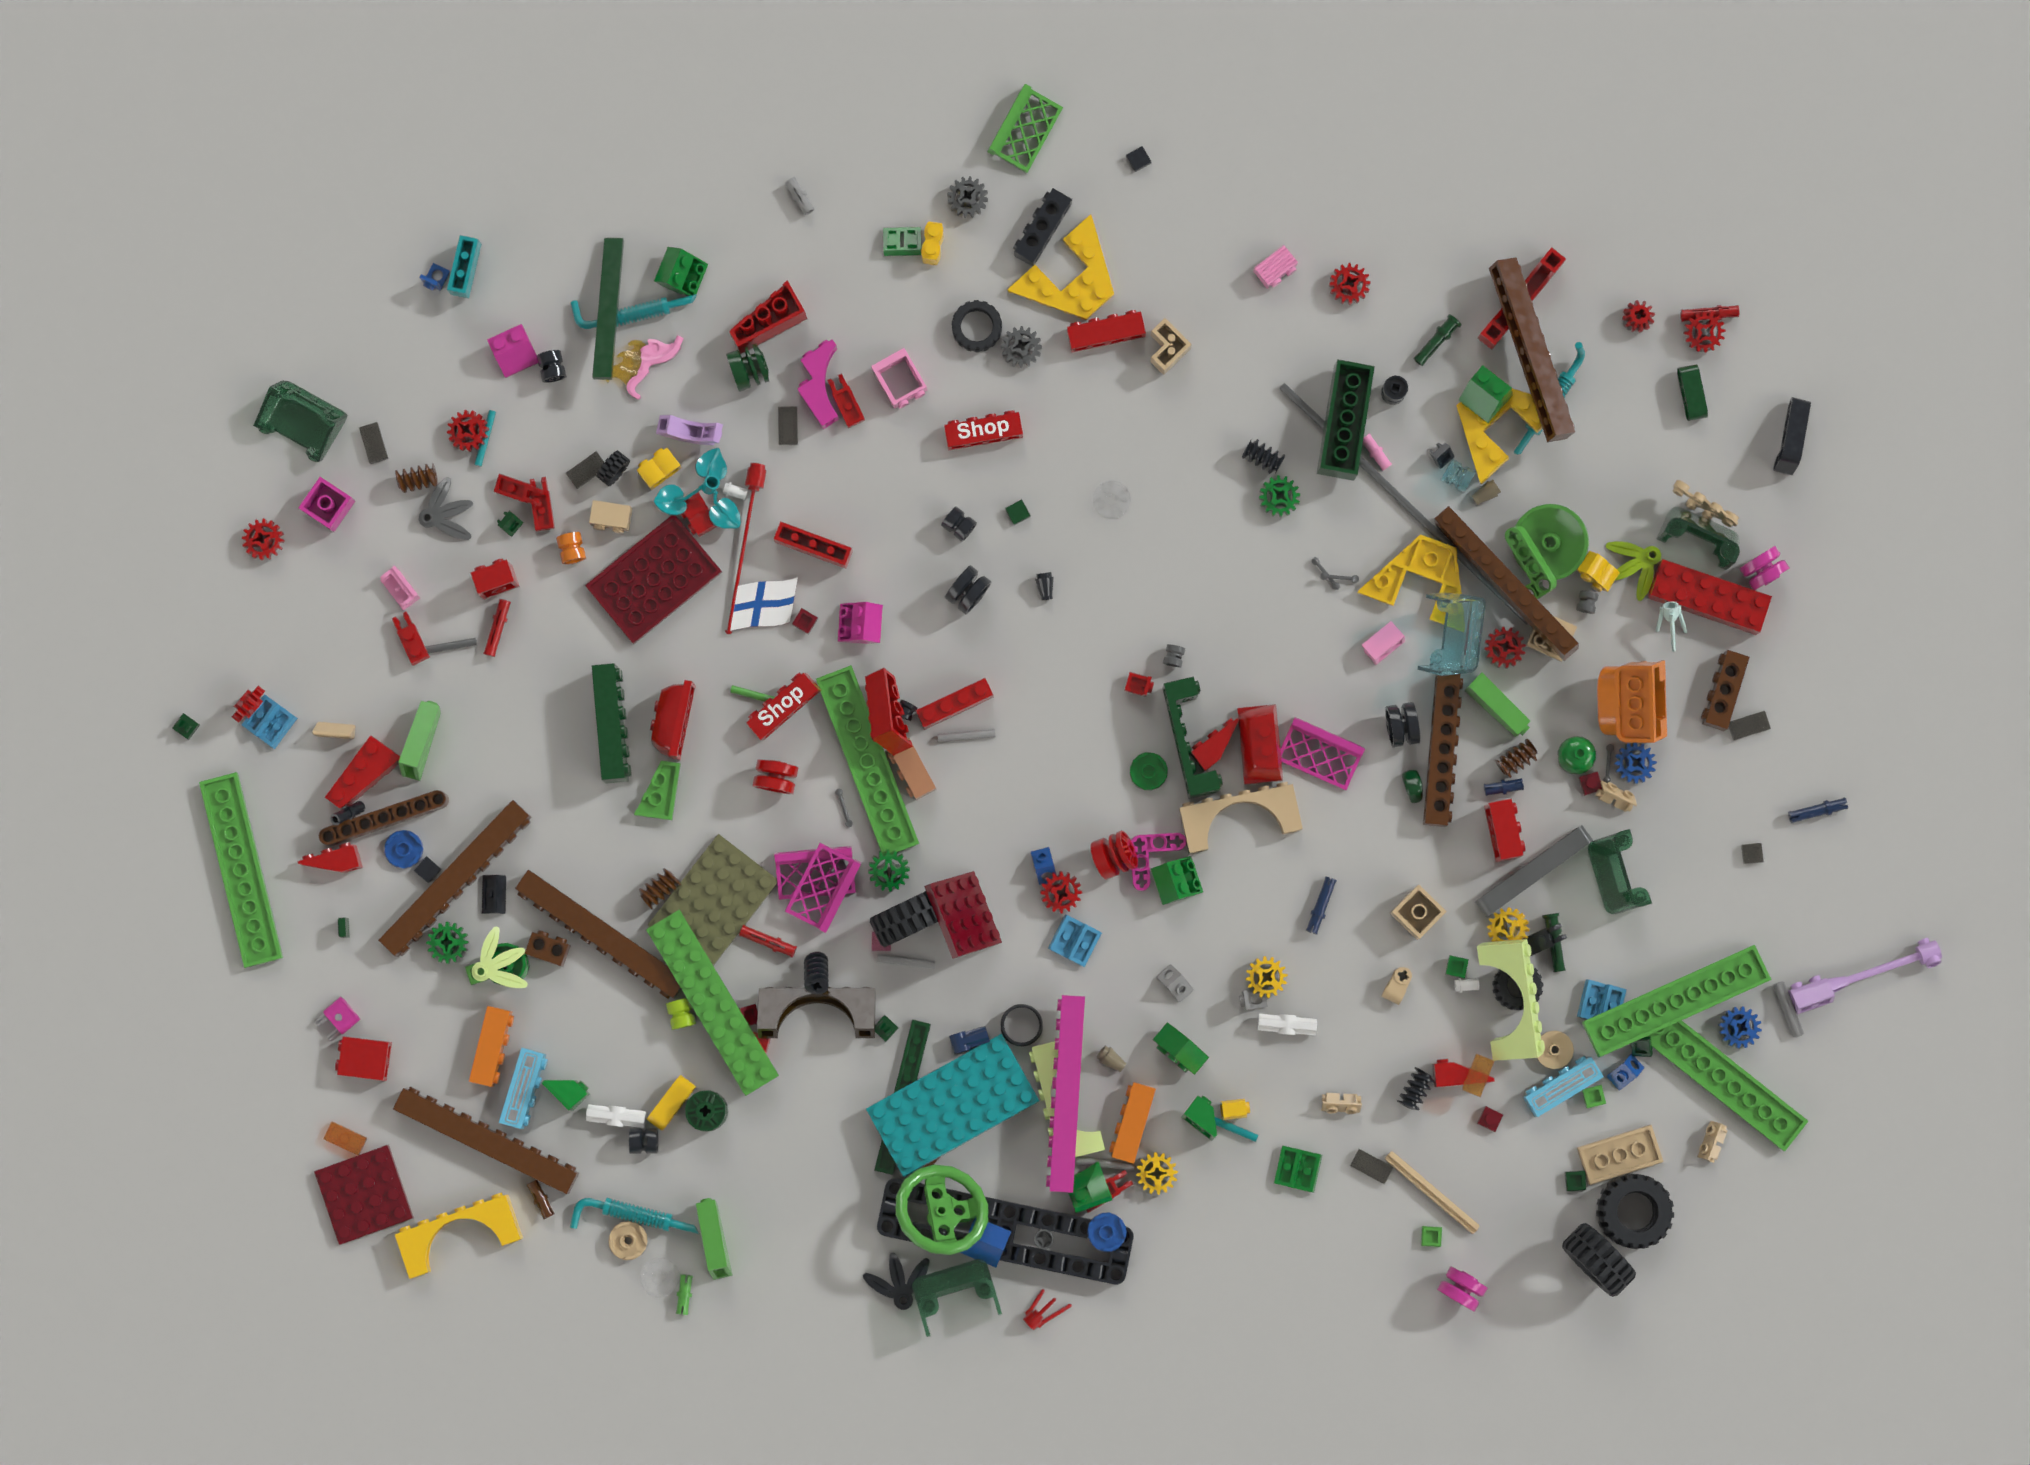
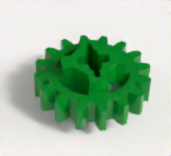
M1277 475L1275 481L1271 477L1269 479L1270 483H1263L1265 489L1261 488L1259 491L1263 494L1259 496V500L1264 501L1260 506L1267 507L1266 513L1272 511L1273 517L1278 513L1279 517L1282 518L1284 512L1289 516V510H1296L1294 504L1299 505L1300 501L1296 498H1299L1301 495L1295 492L1299 487L1292 486L1293 480L1287 482V476L1281 480L1280 476ZM1289 491L1292 493V501L1288 498ZM1267 492L1271 495L1270 502L1267 500ZM1280 493H1282L1283 499L1280 498L1279 500H1277V494L1279 495ZM1276 506H1283V507H1285V508L1279 509V508H1275V507H1276Z
M886 849V854L879 851V857L873 856L875 862H869V866L872 869L868 870V874H873L870 877V881H875V887L881 885L882 891H884L885 887H888L889 892H891L892 887L895 886L898 890V884L905 885L904 878L909 879V875L905 872L910 871V867L905 866L908 864V860H902L904 857L902 853L897 856L896 850L891 854L889 849ZM885 859L883 864L878 866V864ZM892 859L898 861L900 865L892 862ZM888 863H889V865H890V867H891L890 877H888V874H887V871H886V870H887V867H888ZM897 875H900L897 880L893 881ZM882 876L883 878H885L886 882L882 881L879 877Z
M446 922L445 926L439 923V929L433 927L434 934H428V937L431 938V941L426 942V944L431 945L428 952H434L432 958L439 957L438 962L442 963L444 959L447 964H450L451 959L454 962H458V956L464 957L462 951H468L465 948V944H469V941L464 939L468 934H462L461 932L464 928L460 927L457 929V923H453L452 927L450 922ZM452 930L458 934L460 939H456L453 936ZM443 931V935L439 939H436L437 936ZM447 939L452 941V944H449L448 947L444 945V941H447ZM437 946L443 949L444 955L439 953L436 948ZM457 946H460L457 952L453 954V950Z

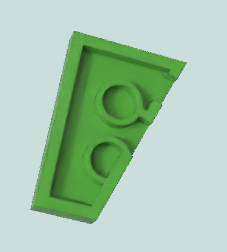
M660 762L649 787L634 813L635 816L673 820L681 763Z

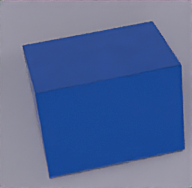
M976 1218L973 1220L968 1234L972 1231ZM988 1222L981 1239L968 1250L960 1253L996 1268L1011 1231Z

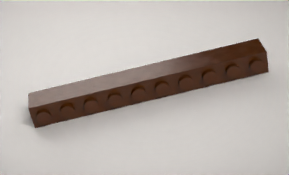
M1517 257L1497 260L1489 267V271L1547 443L1565 440L1575 433V426L1571 420L1562 387L1557 379V372L1553 367L1551 354L1547 349L1545 337L1539 325V319L1534 311L1533 301L1530 299L1527 284L1521 272V266L1518 263Z
M1450 506L1434 518L1435 525L1563 661L1579 649V643Z
M512 800L378 941L394 956L405 955L410 949L408 946L413 941L417 942L423 936L422 931L426 927L430 928L437 921L436 917L440 913L444 914L450 908L449 903L453 899L457 900L464 893L462 890L466 885L470 886L476 881V875L480 871L484 872L490 866L489 861L493 857L497 858L504 851L503 847L507 843L511 844L517 838L516 833L520 829L524 830L531 823L529 820L532 817L516 801Z
M527 870L515 887L519 891L518 896L526 901L528 898L535 902L533 904L534 907L541 912L544 909L550 913L549 917L557 923L560 920L566 924L565 928L573 934L575 931L582 935L580 939L589 945L593 942L598 946L596 950L603 955L608 953L613 956L612 961L619 966L624 964L629 967L628 972L635 977L640 975L645 978L643 982L649 987H658L661 990L659 993L665 998L669 999L672 997L675 999L681 991V987L665 963L532 871Z
M411 1086L409 1089H402L393 1110L565 1194L570 1193L579 1175V1172L575 1171V1166L569 1163L565 1165L558 1163V1158L550 1154L546 1157L540 1154L542 1150L534 1146L528 1148L523 1145L524 1141L514 1137L511 1140L506 1137L507 1133L499 1129L493 1131L489 1129V1124L480 1120L477 1123L471 1120L472 1116L462 1112L460 1115L454 1112V1107L446 1103L442 1106L436 1103L438 1099L430 1095L426 1097L419 1095L420 1091Z

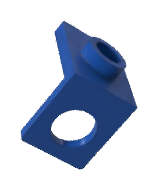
M433 263L427 276L421 274L419 278L424 283V287L430 290L436 289L441 291L450 271ZM434 271H442L443 277L441 280L437 281L432 278Z
M1049 847L1031 851L1039 885L1047 883V880L1041 877L1044 873L1054 872L1056 874Z
M1631 1053L1620 1066L1607 1075V1078L1620 1091L1636 1079L1645 1067ZM1631 1061L1636 1064L1637 1069L1631 1065Z

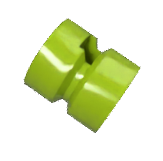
M687 998L666 1003L668 1014L673 1016L670 1019L672 1030L696 1025L695 1016L690 1013L693 1007Z

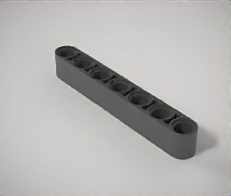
M1583 825L1579 826L1480 897L1475 903L1484 915L1488 917L1587 846L1593 839Z

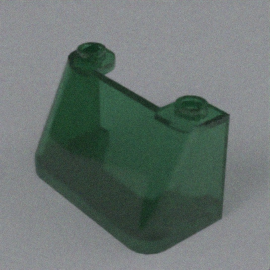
M282 380L269 387L253 426L258 428L263 434L278 432L306 448L305 453L311 461L320 462L329 451L348 415L341 409L296 384Z
M1674 507L1667 513L1656 538L1657 540L1666 543L1669 538H1678L1687 532L1716 545L1713 554L1718 557V567L1727 570L1736 563L1740 553V539L1735 531L1681 507Z
M1630 829L1596 839L1588 845V854L1603 905L1610 914H1618L1652 904L1650 895L1645 888L1637 887L1631 889L1621 851L1629 849L1633 843Z

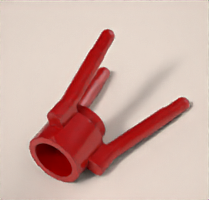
M1042 1289L1030 1308L1025 1312L1026 1316L1023 1320L1033 1330L1036 1327L1041 1328L1045 1323L1071 1308L1072 1304L1066 1305L1043 1319L1042 1314L1056 1301V1298L1048 1302L1039 1312L1036 1309L1034 1310L1045 1292Z

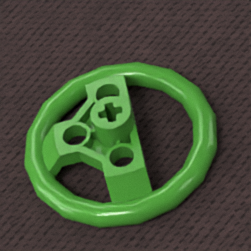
M934 1164L917 1169L902 1182L896 1195V1217L902 1232L916 1246L933 1254L952 1255L968 1250L981 1239L988 1224V1203L982 1188L969 1174L953 1166ZM945 1178H950L962 1184L973 1198L963 1201L954 1199L946 1192ZM924 1179V1191L929 1212L927 1221L931 1225L934 1241L923 1236L912 1225L907 1212L908 1197L913 1187ZM932 1192H938L941 1198L935 1199L932 1196ZM954 1209H961L963 1215L959 1216L955 1214ZM976 1218L972 1231L963 1239L957 1240L954 1229L958 1223L968 1222ZM938 1229H946L948 1235H941Z

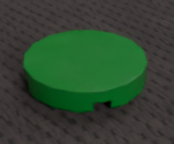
M1145 752L1139 754L1130 766L1132 782L1143 790H1155L1164 784L1167 778V764L1160 755Z

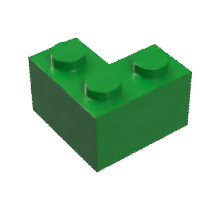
M1168 1022L1153 1038V1041L1158 1044L1156 1048L1164 1055L1168 1053L1167 1057L1175 1064L1179 1062L1177 1066L1185 1073L1190 1071L1195 1075L1209 1058L1188 1037Z

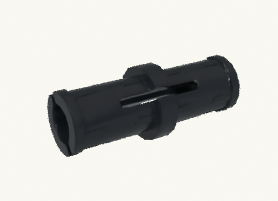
M357 801L350 806L346 805L340 811L331 815V822L334 825H339L346 820H352L356 815L365 811V805L362 801Z

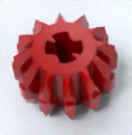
M1636 300L1634 305L1629 303L1627 305L1628 309L1623 310L1625 316L1622 317V320L1628 321L1625 327L1632 326L1631 332H1634L1637 328L1638 332L1641 333L1643 328L1648 330L1650 328L1649 324L1654 323L1652 317L1655 316V313L1649 312L1652 309L1651 305L1645 307L1646 301H1643L1640 305L1639 301ZM1637 313L1641 314L1640 320L1636 318Z

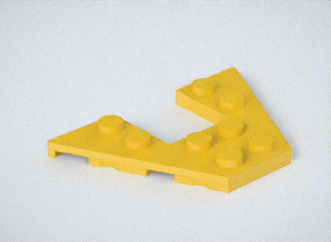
M1091 214L1063 239V242L1087 266L1080 275L1060 291L1034 265L1007 291L1047 307H1053L1064 313L1075 315L1084 320L1089 319L1114 296V291Z
M1512 388L1513 396L1489 423L1485 422L1461 402L1456 405L1480 484L1484 483L1509 460V456L1484 433L1504 413L1512 408L1536 433L1542 429L1530 393Z
M1420 534L1357 592L1394 606L1406 571L1442 584L1429 620L1463 633L1466 632L1456 547Z

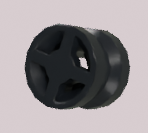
M901 699L899 703L904 711V715L901 717L911 722L912 714L916 712L918 707Z

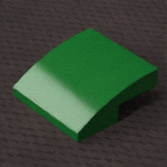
M1282 1145L1274 1184L1314 1193L1322 1155Z

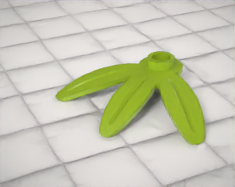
M1622 541L1606 543L1605 547L1612 552L1636 557L1617 569L1620 573L1616 580L1624 579L1642 568L1636 591L1637 600L1642 601L1651 587L1654 565L1661 560L1660 550L1655 546L1643 549L1635 544ZM1653 552L1655 554V558H1651L1649 556V553Z

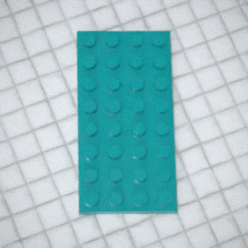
M1000 1034L991 1039L990 1042L974 1048L866 1108V1111L904 1178L917 1169L1035 1105L1040 1100L1003 1035Z

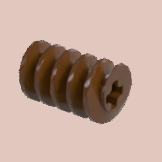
M433 463L432 468L425 464V470H422L420 465H418L416 472L410 467V473H407L404 468L402 475L395 470L398 487L403 493H407L408 488L413 492L415 485L418 490H421L423 485L425 488H429L430 482L434 487L437 486L438 478Z
M1525 739V744L1519 743V749L1513 747L1512 752L1507 751L1506 757L1501 755L1499 757L1500 761L1495 759L1497 766L1507 777H1512L1511 771L1518 774L1517 767L1524 770V762L1530 766V758L1535 762L1537 761L1536 754L1538 752L1529 739Z
M663 868L664 876L657 873L658 881L651 878L652 886L645 883L646 891L642 888L639 889L640 897L651 909H653L651 903L659 904L657 898L665 899L663 893L671 894L669 888L677 889L675 883L682 885L671 871Z

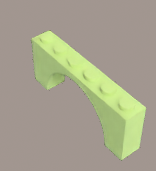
M1527 939L1481 943L1477 946L1479 965L1496 967L1506 972L1519 986L1524 1001L1523 1016L1517 1028L1511 1034L1497 1037L1490 1041L1493 1061L1538 1058L1543 1054L1545 1045L1544 1041L1541 1040L1542 1024L1538 1020L1539 1004L1535 999L1537 988L1536 984L1533 983L1532 977L1534 967L1530 963L1531 946L1528 944Z
M1055 1041L1034 1046L1032 1051L1029 1052L1031 1063H1036L1037 1070L1034 1071L1036 1082L1040 1081L1042 1088L1038 1090L1040 1100H1045L1046 1108L1043 1109L1045 1120H1050V1116H1054V1108H1051V1086L1053 1077L1057 1073V1069H1053L1054 1057L1058 1058V1050H1054ZM1048 1127L1049 1136H1053V1128ZM1077 1130L1075 1157L1105 1150L1101 1131L1084 1132Z

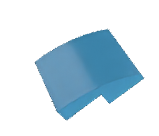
M264 694L261 698L262 704L249 719H245L242 726L275 749L298 718Z
M1065 914L1048 949L1085 967L1102 932Z
M1586 979L1577 1017L1588 1020L1623 1004L1627 989Z

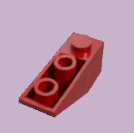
M1230 718L1222 724L1224 728L1219 732L1215 729L1207 735L1209 739L1204 743L1199 741L1192 746L1193 751H1191V755L1203 772L1221 759L1237 726L1238 718L1234 721Z
M350 842L339 845V849L333 851L332 848L322 850L320 855H305L302 857L303 860L297 861L299 865L340 873L363 868L357 846L351 845Z

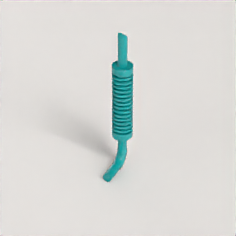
M697 294L667 301V298L664 297L660 301L657 299V301L653 300L650 303H642L639 306L636 304L635 307L633 305L631 308L628 306V309L624 307V310L620 308V311L618 309L617 327H619V324L623 326V323L626 325L627 322L630 324V322L634 323L637 320H645L648 317L651 319L652 316L655 318L656 315L659 317V314L663 316V313L665 315L670 314L671 308L693 303ZM577 300L570 302L574 321L580 328L592 329L597 327V319L592 321L583 320Z
M1581 342L1575 343L1577 355L1567 373L1562 371L1559 378H1557L1562 387L1564 398L1576 382L1573 376L1585 358V350ZM1526 424L1525 427L1528 431L1515 448L1514 454H1521L1533 435H1540L1542 429L1536 433Z
M592 1198L579 1200L574 1207L570 1228L577 1229L581 1211L584 1207L591 1206L603 1209V1215L608 1216L610 1214L611 1217L616 1218L617 1216L618 1219L620 1217L622 1220L625 1218L626 1221L629 1219V1221L640 1222V1224L644 1223V1225L655 1226V1228L659 1227V1229L662 1228L665 1231H669L670 1227L699 1234L695 1225L673 1220V1214L667 1213L665 1215V1212L659 1211L658 1213L657 1210L654 1212L653 1209L650 1211V1208L646 1210V1207L643 1209L642 1206L640 1208L638 1205L635 1207L634 1204L631 1206L630 1203L629 1205L626 1202L625 1204L624 1202L620 1203L619 1200L616 1202L615 1199L613 1201L611 1198H606L605 1202Z

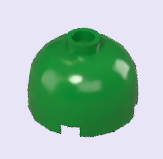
M1573 736L1566 739L1560 744L1557 751L1559 765L1570 774L1585 773L1593 767L1596 761L1594 745L1590 740L1582 736Z

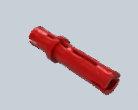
M1717 305L1712 308L1681 309L1680 312L1681 322L1689 321V317L1694 319V313H1698L1701 316L1702 311H1705L1707 316L1709 312H1713V318L1718 315L1720 317L1719 320H1722V318L1739 317L1740 315L1739 305Z
M499 599L496 613L492 617L494 620L485 651L483 652L485 655L496 656L502 630L508 620L506 617L511 604L510 601Z
M746 925L742 926L739 933L740 937L766 946L775 953L778 951L788 955L793 958L797 946L781 941L782 938H774ZM751 934L756 935V936H758V937H761V938H763V939H766V941H764V940H762V939H759V938H757V937H755V936H752ZM770 942H773V943H775V944H778V945H780V946H783V947H785V949H784V948H781V947H779V946H777V945H774V944H772V943H770Z

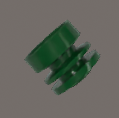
M757 343L752 345L754 354L750 355L748 346L745 347V357H742L738 350L726 354L739 392L751 388V378H754L757 385H761L758 378L760 375H763L765 383L769 382V369L763 352L759 349Z
M699 1091L693 1094L687 1101L685 1115L689 1124L695 1129L714 1131L725 1123L728 1116V1104L725 1098L717 1092ZM707 1105L711 1113H708L705 1117L701 1109H704Z

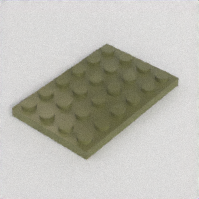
M718 834L680 882L682 885L677 886V889L673 891L649 922L648 926L651 927L677 910H680L714 966L740 933L742 926L747 924L775 888L777 878Z

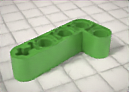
M1519 525L1509 528L1505 532V539L1531 581L1525 587L1532 590L1533 595L1539 599L1556 588V578L1526 529ZM1515 532L1518 533V536L1516 538H1514L1513 536ZM1523 547L1528 548V556L1523 554ZM1533 563L1539 566L1538 572L1533 570ZM1543 579L1549 582L1548 589L1543 586Z

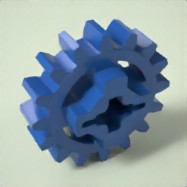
M1628 743L1625 745L1626 750L1620 748L1621 755H1615L1619 760L1614 762V765L1619 766L1615 772L1622 773L1620 779L1626 777V783L1633 780L1634 784H1638L1639 779L1643 783L1645 782V777L1648 779L1652 777L1649 772L1656 771L1652 765L1657 764V761H1652L1655 754H1649L1650 747L1645 750L1643 743L1639 747L1637 743H1633L1632 747ZM1630 751H1639L1641 753L1638 755H1634L1632 752L1630 753ZM1645 758L1647 759V762H1648V766H1647V767L1645 766ZM1623 759L1626 761V768H1625V769H1624V766H1623ZM1637 759L1639 761L1637 763L1638 766L1633 767V761ZM1632 772H1638V773L1641 774V775H1639V776H1634V775H1631L1630 773H1632Z
M1743 1006L1740 1007L1739 1011L1737 1007H1733V1012L1730 1010L1725 1011L1727 1017L1721 1016L1724 1022L1718 1024V1026L1723 1027V1030L1719 1031V1034L1725 1035L1722 1040H1729V1046L1735 1043L1737 1049L1740 1048L1741 1044L1743 1048H1748L1747 1043L1754 1045L1753 1038L1759 1039L1760 1037L1756 1033L1762 1031V1029L1757 1027V1025L1761 1024V1021L1755 1020L1758 1015H1751L1752 1009H1748L1745 1012V1007ZM1738 1014L1742 1015L1739 1018V1020H1735L1732 1018L1733 1016ZM1749 1021L1752 1023V1029L1750 1028ZM1737 1024H1742L1741 1027L1744 1030L1738 1032ZM1728 1026L1731 1029V1034H1729ZM1742 1035L1748 1036L1745 1040H1738Z

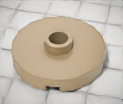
M1548 1031L1541 1035L1545 1050L1537 1060L1549 1069H1559L1568 1065L1574 1053L1573 1043L1570 1038L1559 1031ZM1553 1046H1556L1558 1048V1052L1556 1054L1552 1053L1551 1051Z
M621 1222L612 1229L609 1235V1248L620 1259H636L646 1250L648 1243L647 1233L636 1222ZM626 1237L632 1239L631 1244L625 1242Z

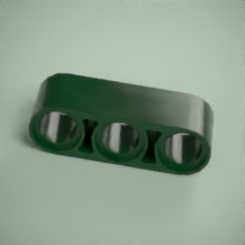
M1698 365L1678 367V381L1687 420L1707 418L1708 409Z

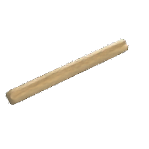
M1393 1151L1389 1152L1385 1160L1471 1234H1474L1479 1229V1224Z

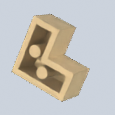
M1166 318L1151 331V337L1161 348L1151 357L1150 362L1165 375L1191 350L1192 344Z

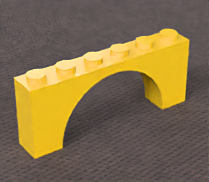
M501 1192L492 1195V1200L484 1202V1199L473 1202V1207L466 1209V1206H461L454 1209L455 1213L448 1215L445 1212L436 1215V1220L429 1222V1219L417 1222V1227L411 1228L408 1225L400 1228V1233L395 1234L409 1279L431 1272L429 1252L433 1239L446 1224L454 1220L473 1219L484 1223L497 1235L502 1246L523 1239L509 1195L503 1196Z

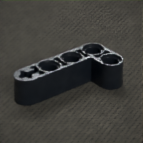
M1791 397L1787 409L1781 448L1775 459L1773 471L1793 475L1799 466L1809 419L1810 401Z

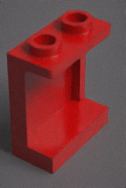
M343 1036L342 1040H339L338 1043L340 1057L335 1063L337 1075L387 1081L392 1042Z

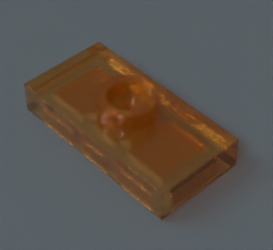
M1475 1054L1462 1090L1481 1097L1494 1060Z
M333 1121L323 1138L356 1155H360L367 1141V1137Z

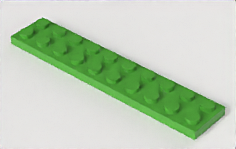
M852 665L816 678L881 852L886 854V849H889L891 854L894 850L898 853L918 845V838L884 749L877 742H874L870 736L869 710Z
M235 772L201 781L199 784L244 968L282 959L283 954L239 775Z
M677 910L646 929L745 1096L777 1078L779 1074L682 912Z
M1752 945L1585 1020L1582 1024L1599 1058L1772 979L1756 946Z
M1682 1020L1648 1035L1651 1036L1652 1048L1782 1151L1787 1150L1808 1123L1806 1118Z

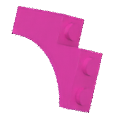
M833 339L821 342L818 345V349L810 350L802 356L801 363L812 379L810 381L809 379L804 380L799 384L800 387L797 388L798 393L823 430L839 420L828 399L825 382L829 362L837 350V345Z

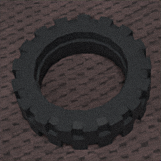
M974 300V302L968 301L963 306L961 305L954 313L952 320L954 339L958 342L959 346L964 347L967 351H987L1000 339L1002 320L999 312L993 305H989L988 302H981L979 300ZM970 312H984L992 320V332L986 339L972 341L962 333V320Z

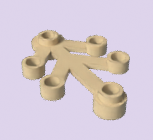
M1676 480L1672 491L1680 497L1683 495L1689 497L1685 506L1691 510H1695L1696 507L1704 509L1701 515L1707 520H1712L1714 517L1722 520L1721 522L1728 527L1737 526L1739 517L1728 510L1724 511L1722 506L1716 502L1710 503L1700 492H1695L1694 495L1688 492L1690 487L1686 483Z

